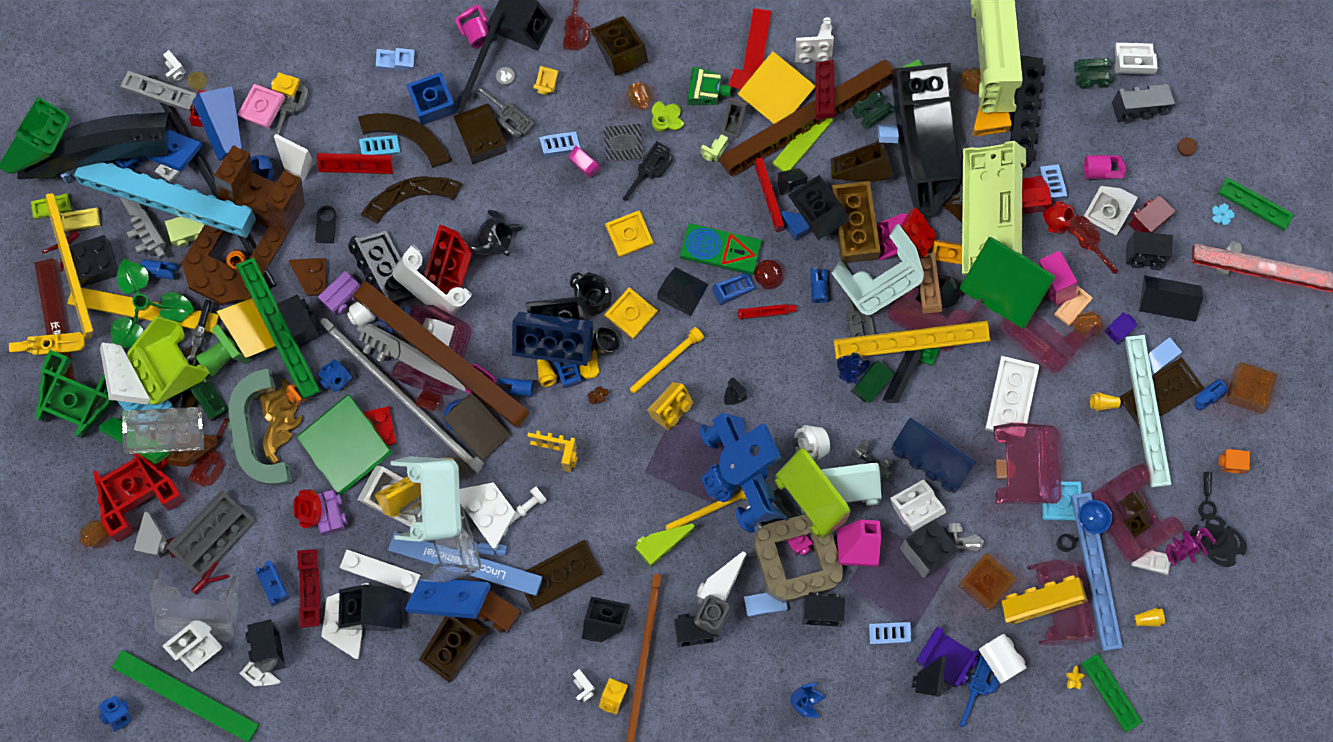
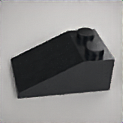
M820 174L788 195L818 241L850 220L842 204Z

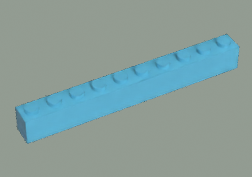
M100 162L77 168L74 174L80 185L247 238L256 221L252 209L243 205L241 207L229 200L222 201L213 195L206 196L197 190L185 189L179 184H169L163 179L156 180L144 173L137 174L131 169H122L113 163L106 164Z

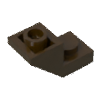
M1136 490L1119 501L1129 516L1123 522L1134 538L1151 527L1148 507Z

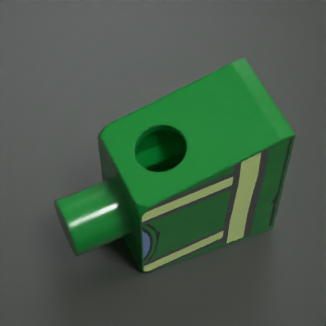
M693 66L687 105H717L718 96L730 97L731 86L720 85V74Z

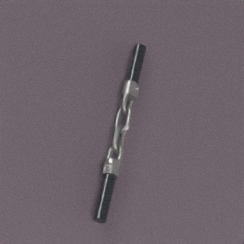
M210 300L204 301L199 322L195 327L191 341L192 351L186 358L187 362H189V359L191 361L194 359L193 366L196 365L197 361L195 357L197 348L201 346L206 331L205 325L212 305ZM196 337L200 338L199 344L197 342L194 343ZM187 390L177 394L172 411L173 416L179 417Z

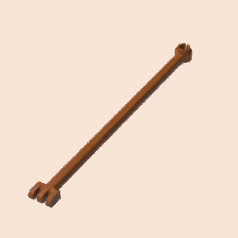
M658 573L654 574L626 742L635 741L661 584V576Z

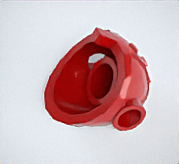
M1055 201V205L1046 209L1043 212V217L1048 226L1047 230L1052 233H1064L1073 221V206L1061 201Z

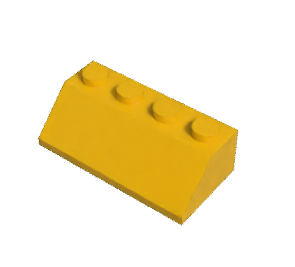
M407 476L374 495L384 514L396 517L403 513L402 509L407 506L411 508L420 503L421 483H414Z
M1073 575L1063 578L1064 582L1058 584L1055 581L1046 583L1042 589L1037 590L1036 587L1025 590V594L1019 596L1017 593L1005 596L1006 600L1002 601L1006 623L1010 625L1088 602L1081 579L1079 577L1075 578Z

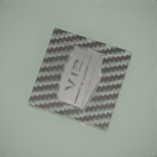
M640 124L603 127L607 163L639 161L644 158Z

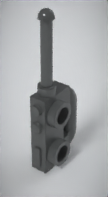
M300 81L294 98L284 95L286 98L279 109L281 116L275 134H280L287 114L295 115V112H300L304 109L309 90L303 81ZM299 93V94H301V95H300L299 102H298V104H297V103L295 102V100H296L297 94Z
M478 87L477 91L479 93H482L499 106L501 111L498 113V124L511 136L520 137L523 135L525 137L535 126V123L522 114L518 108L516 109L513 104L501 103L485 91L483 87ZM511 121L513 124H515L517 126L516 129L511 127L507 122Z
M848 296L850 309L847 313L846 321H848L847 329L849 328L850 337L866 336L867 334H863L862 323L865 322L868 335H874L875 328L872 317L856 311L853 301Z

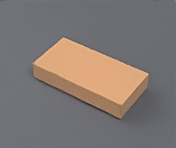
M1078 286L1077 296L1064 302L1054 315L1067 326H1070L1093 297Z

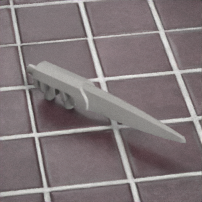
M119 197L129 213L134 227L133 230L127 232L129 239L139 236L143 242L135 247L137 253L139 254L147 250L150 256L157 254L159 259L164 258L166 254L163 250L166 248V243L143 204Z
M371 323L357 327V331L361 333L359 340L365 343L362 352L370 354L372 348L378 349L379 354L376 360L384 362L386 355L394 357L437 380L465 391L464 385L449 372L409 344Z

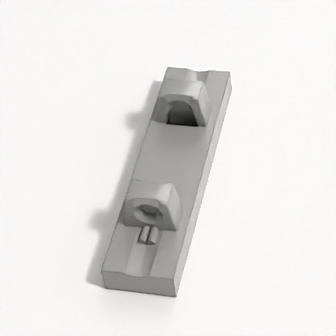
M131 71L127 72L121 84L122 90L188 112L192 111L194 106L192 100L197 96L194 92Z

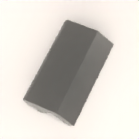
M221 490L166 548L200 578L255 520Z

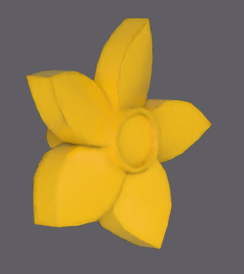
M1075 666L1072 673H1066L1069 679L1067 681V688L1080 689V680L1085 676L1078 673V666Z

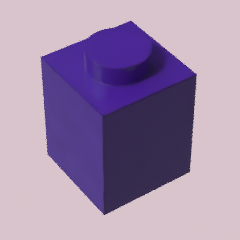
M1123 312L1104 332L1119 345L1136 328L1137 324L1132 316L1126 315Z

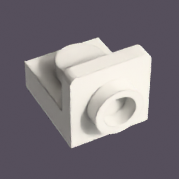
M168 50L163 54L167 60L164 63L170 69L166 76L173 83L174 81L181 80L186 71Z
M579 669L573 674L576 678L573 682L580 690L584 688L585 691L578 695L576 699L579 702L582 700L586 702L593 697L594 694L592 692L595 689Z

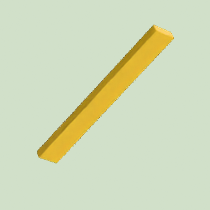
M53 193L46 194L45 203L84 339L92 337L93 328L55 196Z
M81 288L87 309L134 318L136 307L132 303V297ZM70 293L67 304L75 306L72 293ZM150 306L145 311H139L138 319L152 321L155 316L160 317L161 308ZM194 310L185 320L180 322L182 328L195 330L201 311ZM209 313L205 332L214 334L211 329L219 322L220 316L218 314Z
M988 321L834 339L836 359L985 342L990 341Z

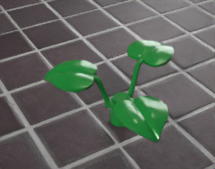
M123 259L118 268L117 283L120 290L125 294H132L136 290V295L132 300L136 308L134 310L133 322L128 317H121L113 322L110 330L112 344L121 345L123 349L132 347L144 332L143 328L136 324L139 311L147 310L150 306L161 308L160 317L178 323L193 313L194 308L187 298L175 292L164 294L161 298L162 305L151 302L139 290L145 288L149 282L148 271L140 264Z

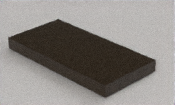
M1182 357L1152 376L1159 418L1204 389ZM1132 388L1119 398L1140 428Z
M585 539L525 570V572L542 576L543 579L537 596L524 593L532 610L535 611L603 575Z

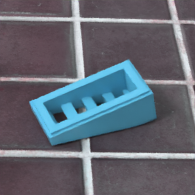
M397 135L359 139L362 154L393 155L400 153ZM389 141L393 142L394 149H390ZM383 142H385L386 150L382 149ZM374 144H378L379 150L375 151ZM370 145L371 151H367V146Z

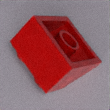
M1042 176L1022 178V214L1044 212L1051 207L1052 201L1049 186Z

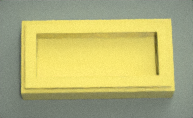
M98 207L60 214L65 232L101 226Z

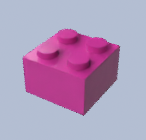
M1060 250L1039 260V266L1055 276L1054 281L1046 292L1048 300L1050 302L1053 301L1055 306H1058L1077 296V280Z

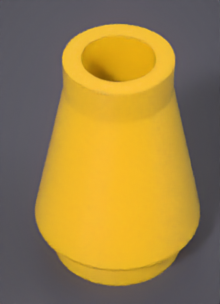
M538 359V382L543 387L554 385L557 376L549 361Z
M1097 392L1090 397V407L1095 409V411L1119 408L1120 398Z
M1156 607L1134 615L1136 626L1161 627V625L1165 624L1162 608L1157 609Z

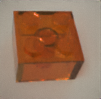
M1239 362L1234 367L1225 403L1263 414L1269 407L1277 373Z
M985 553L958 584V587L986 611H989L1017 578L990 555Z

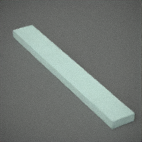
M1145 335L1125 337L1150 487L1171 486Z

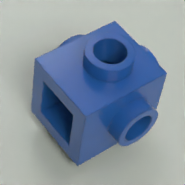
M336 359L324 365L318 373L322 379L320 383L326 390L332 389L335 393L343 389L352 378L349 372Z
M116 695L104 700L98 706L101 713L98 715L104 725L109 724L114 732L132 721L127 703L123 699L120 701Z

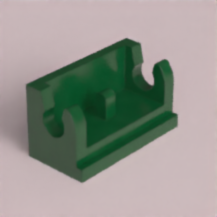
M877 360L851 389V392L865 403H871L894 373Z
M205 377L202 382L189 388L210 421L229 411L209 378Z

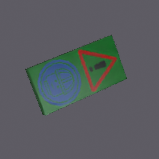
M689 223L680 259L753 275L762 240Z

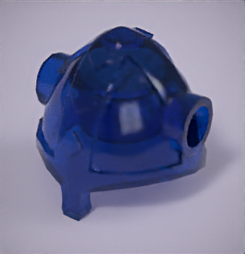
M855 352L838 358L839 378L846 381L847 384L851 382L858 384L859 380L856 378L868 369L870 361Z

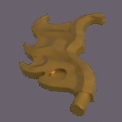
M280 379L282 386L279 390L263 393L256 397L261 401L265 420L269 421V426L263 438V448L267 459L269 458L272 464L280 462L276 455L277 449L292 439L294 435L291 432L289 433V431L298 428L302 422V415L294 419L298 406L295 402L291 404L286 396V393H288L287 386L290 383L285 379Z

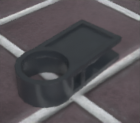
M322 206L317 212L316 243L334 244L337 213L331 206ZM325 210H331L334 213L333 218L329 221H323L320 217L321 213Z

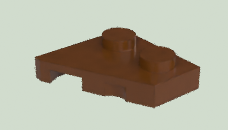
M326 258L289 260L307 296H319L326 289Z
M182 433L167 458L168 464L188 467L218 444L217 436Z

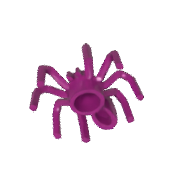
M1199 528L1196 536H1190L1187 531H1183V539L1180 541L1173 537L1174 544H1168L1165 551L1168 561L1172 562L1173 566H1176L1173 552L1177 562L1185 560L1189 556L1192 563H1195L1196 560L1193 555L1198 553L1200 548L1205 556L1208 555L1201 542L1202 537L1208 536L1214 544L1217 541L1207 528Z

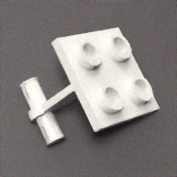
M826 17L823 19L818 37L796 38L795 62L808 63L809 61L832 60L834 37L831 36L832 26L830 18Z

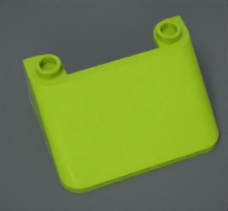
M159 316L154 317L126 355L150 398L149 403L153 405H158L202 382L209 374L208 369L203 365H189L177 344L182 342L185 336L180 323Z
M804 448L798 450L778 471L774 481L780 490L786 488L812 521L813 524L810 529L813 534L824 539L848 521L850 508Z

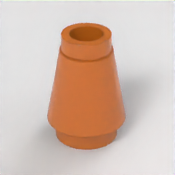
M234 249L228 254L226 261L230 267L237 269L236 264L246 261V258L240 249Z

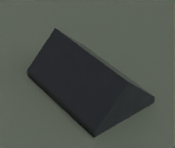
M1144 275L1139 311L1196 322L1203 300L1201 286Z
M581 296L525 303L527 313L589 321V305Z

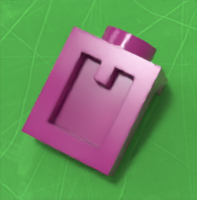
M807 535L787 540L795 556L798 554L803 556L811 551L810 547L813 546L812 540H809Z

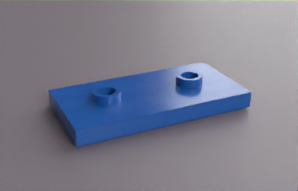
M169 130L168 156L144 158L182 172L201 149L202 145L199 141Z
M420 577L405 609L407 613L476 619L491 586L488 582Z

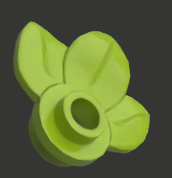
M660 101L653 105L651 110L653 115L652 125L656 131L663 132L666 129L678 130L685 124L678 118L681 113L679 105L668 104L665 106Z

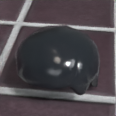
M601 327L593 334V347L600 355H611L619 349V336L612 328Z

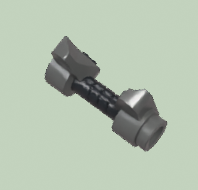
M865 439L855 448L852 455L857 459L865 460L868 464L878 463L880 477L886 480L893 472L890 469L893 460L876 461L869 455V444L867 439Z

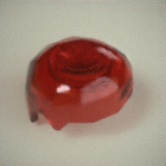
M763 260L755 267V280L764 289H776L781 285L784 279L783 270L776 261Z

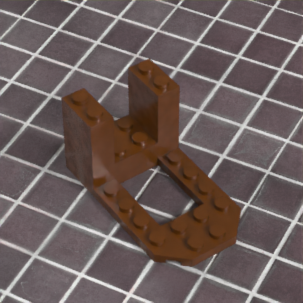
M233 145L214 175L218 198L222 201L229 200L241 207L244 205L251 208L256 217V222L268 227L250 259L254 257L262 275H264L305 206L302 179L285 170L277 183L253 173L250 153ZM204 225L181 262L189 289L222 306L237 300L250 299L251 296L238 270L210 257L225 231Z

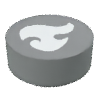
M503 67L497 71L496 79L501 86H509L514 82L515 75L512 69Z

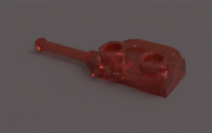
M574 0L572 13L565 21L567 26L564 28L566 33L563 47L566 50L579 51L580 48L586 47L589 42L590 25L583 21V17H578V0ZM578 29H583L582 40L577 38Z
M1076 214L1069 220L1070 226H1066L1067 231L1078 239L1082 248H1085L1087 251L1090 249L1092 252L1094 251L1112 273L1116 274L1118 272L1117 268L1115 269L1096 245L1100 241L1099 231L1087 217Z
M228 418L223 419V423L216 434L218 441L229 422ZM216 445L196 460L197 463L189 475V481L202 487L216 482L224 465L220 454L215 452ZM211 464H214L215 467L210 477H208L206 474Z

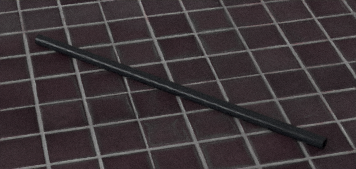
M155 75L149 76V78L157 80ZM160 102L164 111L168 112L169 119L177 133L191 138L173 106ZM198 151L192 159L213 195L218 198L214 176ZM237 235L251 257L256 248L250 237L247 236L245 238ZM267 269L263 277L269 289L277 286V283Z

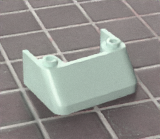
M899 224L895 225L889 237L898 247L897 253L902 262L874 280L864 271H859L852 275L842 261L838 262L832 272V275L853 303L865 315L875 313L921 284L924 278L917 248Z
M414 456L391 461V465L407 466L409 479L414 483H421L422 521L413 523L410 531L394 535L395 539L421 542L449 539L458 536L461 532L457 463L452 459Z
M878 463L821 470L846 503L862 501L867 506L879 505L882 497Z

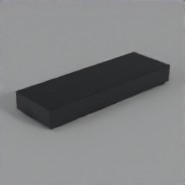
M911 350L905 352L882 399L887 403L899 402L921 356L920 351Z

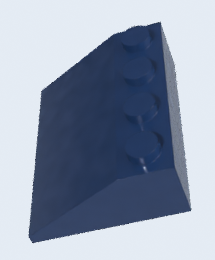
M911 417L891 447L896 457L907 459L912 468L923 470L928 479L939 481L942 483L941 487L948 492L953 491L956 493L976 461Z

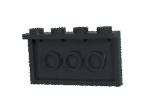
M386 230L361 238L357 236L351 237L348 248L350 253L354 255L357 267L362 271L366 282L394 304L416 297L393 277V269L401 258Z

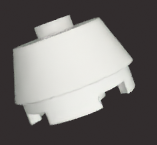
M804 425L796 430L794 438H798L799 447H795L796 452L804 448L815 462L829 453V437L822 427Z

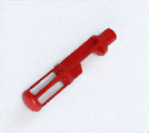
M796 304L739 308L737 314L740 320L787 315L791 312H796Z

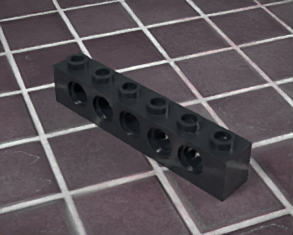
M1021 55L1022 85L1015 91L1014 102L1016 110L1013 112L1010 141H1015L1019 145L1021 143L1027 145L1028 148H1025L1026 167H1030L1032 161L1035 162L1037 156L1034 144H1037L1039 133H1036V127H1039L1040 116L1037 115L1038 110H1041L1042 99H1039V96L1044 88V82H1041V77L1045 75L1046 65H1043V58ZM1027 76H1033L1035 79L1031 80ZM1026 92H1029V93H1031L1033 96H1032V97H1029V96H1027L1025 93H1026ZM1027 109L1031 114H1027L1023 110ZM1022 126L1028 127L1029 131L1023 130Z

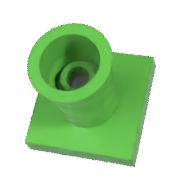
M218 324L211 330L220 341L196 356L198 362L205 366L213 377L232 358L244 364L252 360L251 357H244L228 329Z

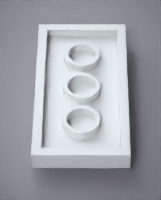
M1001 356L985 430L1020 439L1024 438L1039 369L1038 364Z

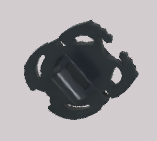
M1213 513L1204 515L1201 521L1207 519L1205 528L1217 541L1214 544L1208 536L1202 537V544L1207 547L1208 557L1222 567L1234 566L1236 564L1234 562L1236 554L1244 555L1246 553L1245 540L1237 530L1229 525L1225 529L1223 526L1226 525V522ZM1216 520L1219 522V525L1210 524L1209 521ZM1194 525L1192 531H1190V536L1197 535V525ZM1234 534H1236L1237 537L1239 538L1240 547H1238V545H1237V544H1238V543H1237V539H1236V537L1234 536ZM1213 556L1221 559H1227V561L1217 560Z

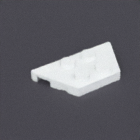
M494 483L459 489L460 504L494 551L497 550L503 535L505 536L509 524L513 522L517 515Z
M339 593L329 596L326 601L321 637L359 660L363 630L338 629Z

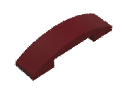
M298 550L297 564L300 583L299 627H318L321 622L318 550Z

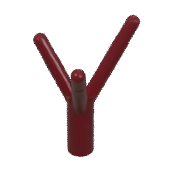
M76 230L66 237L68 245L80 236ZM55 244L47 249H44L42 253H47L58 248V244ZM62 258L59 267L60 272L63 271L64 267Z
M218 561L213 563L205 572L203 578L191 589L195 595L208 583L230 577L229 574L209 579L218 565Z

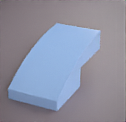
M396 48L395 51L376 50L375 69L413 68L414 50Z
M877 124L879 142L898 143L897 125Z
M1170 337L1148 354L1152 375L1182 353Z
M767 593L744 597L748 617L788 610L787 603H781V601L774 599Z

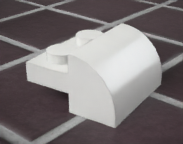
M1115 44V72L1117 74L1154 75L1158 68L1153 44Z
M924 479L890 498L904 525L907 524L912 532L946 513L945 507L935 497L933 490Z
M199 620L192 621L163 645L165 650L175 660L180 658L192 672L222 648L209 633L211 627Z
M1005 634L979 649L1000 683L1007 681L1027 668L1023 657L1016 652L1012 640Z

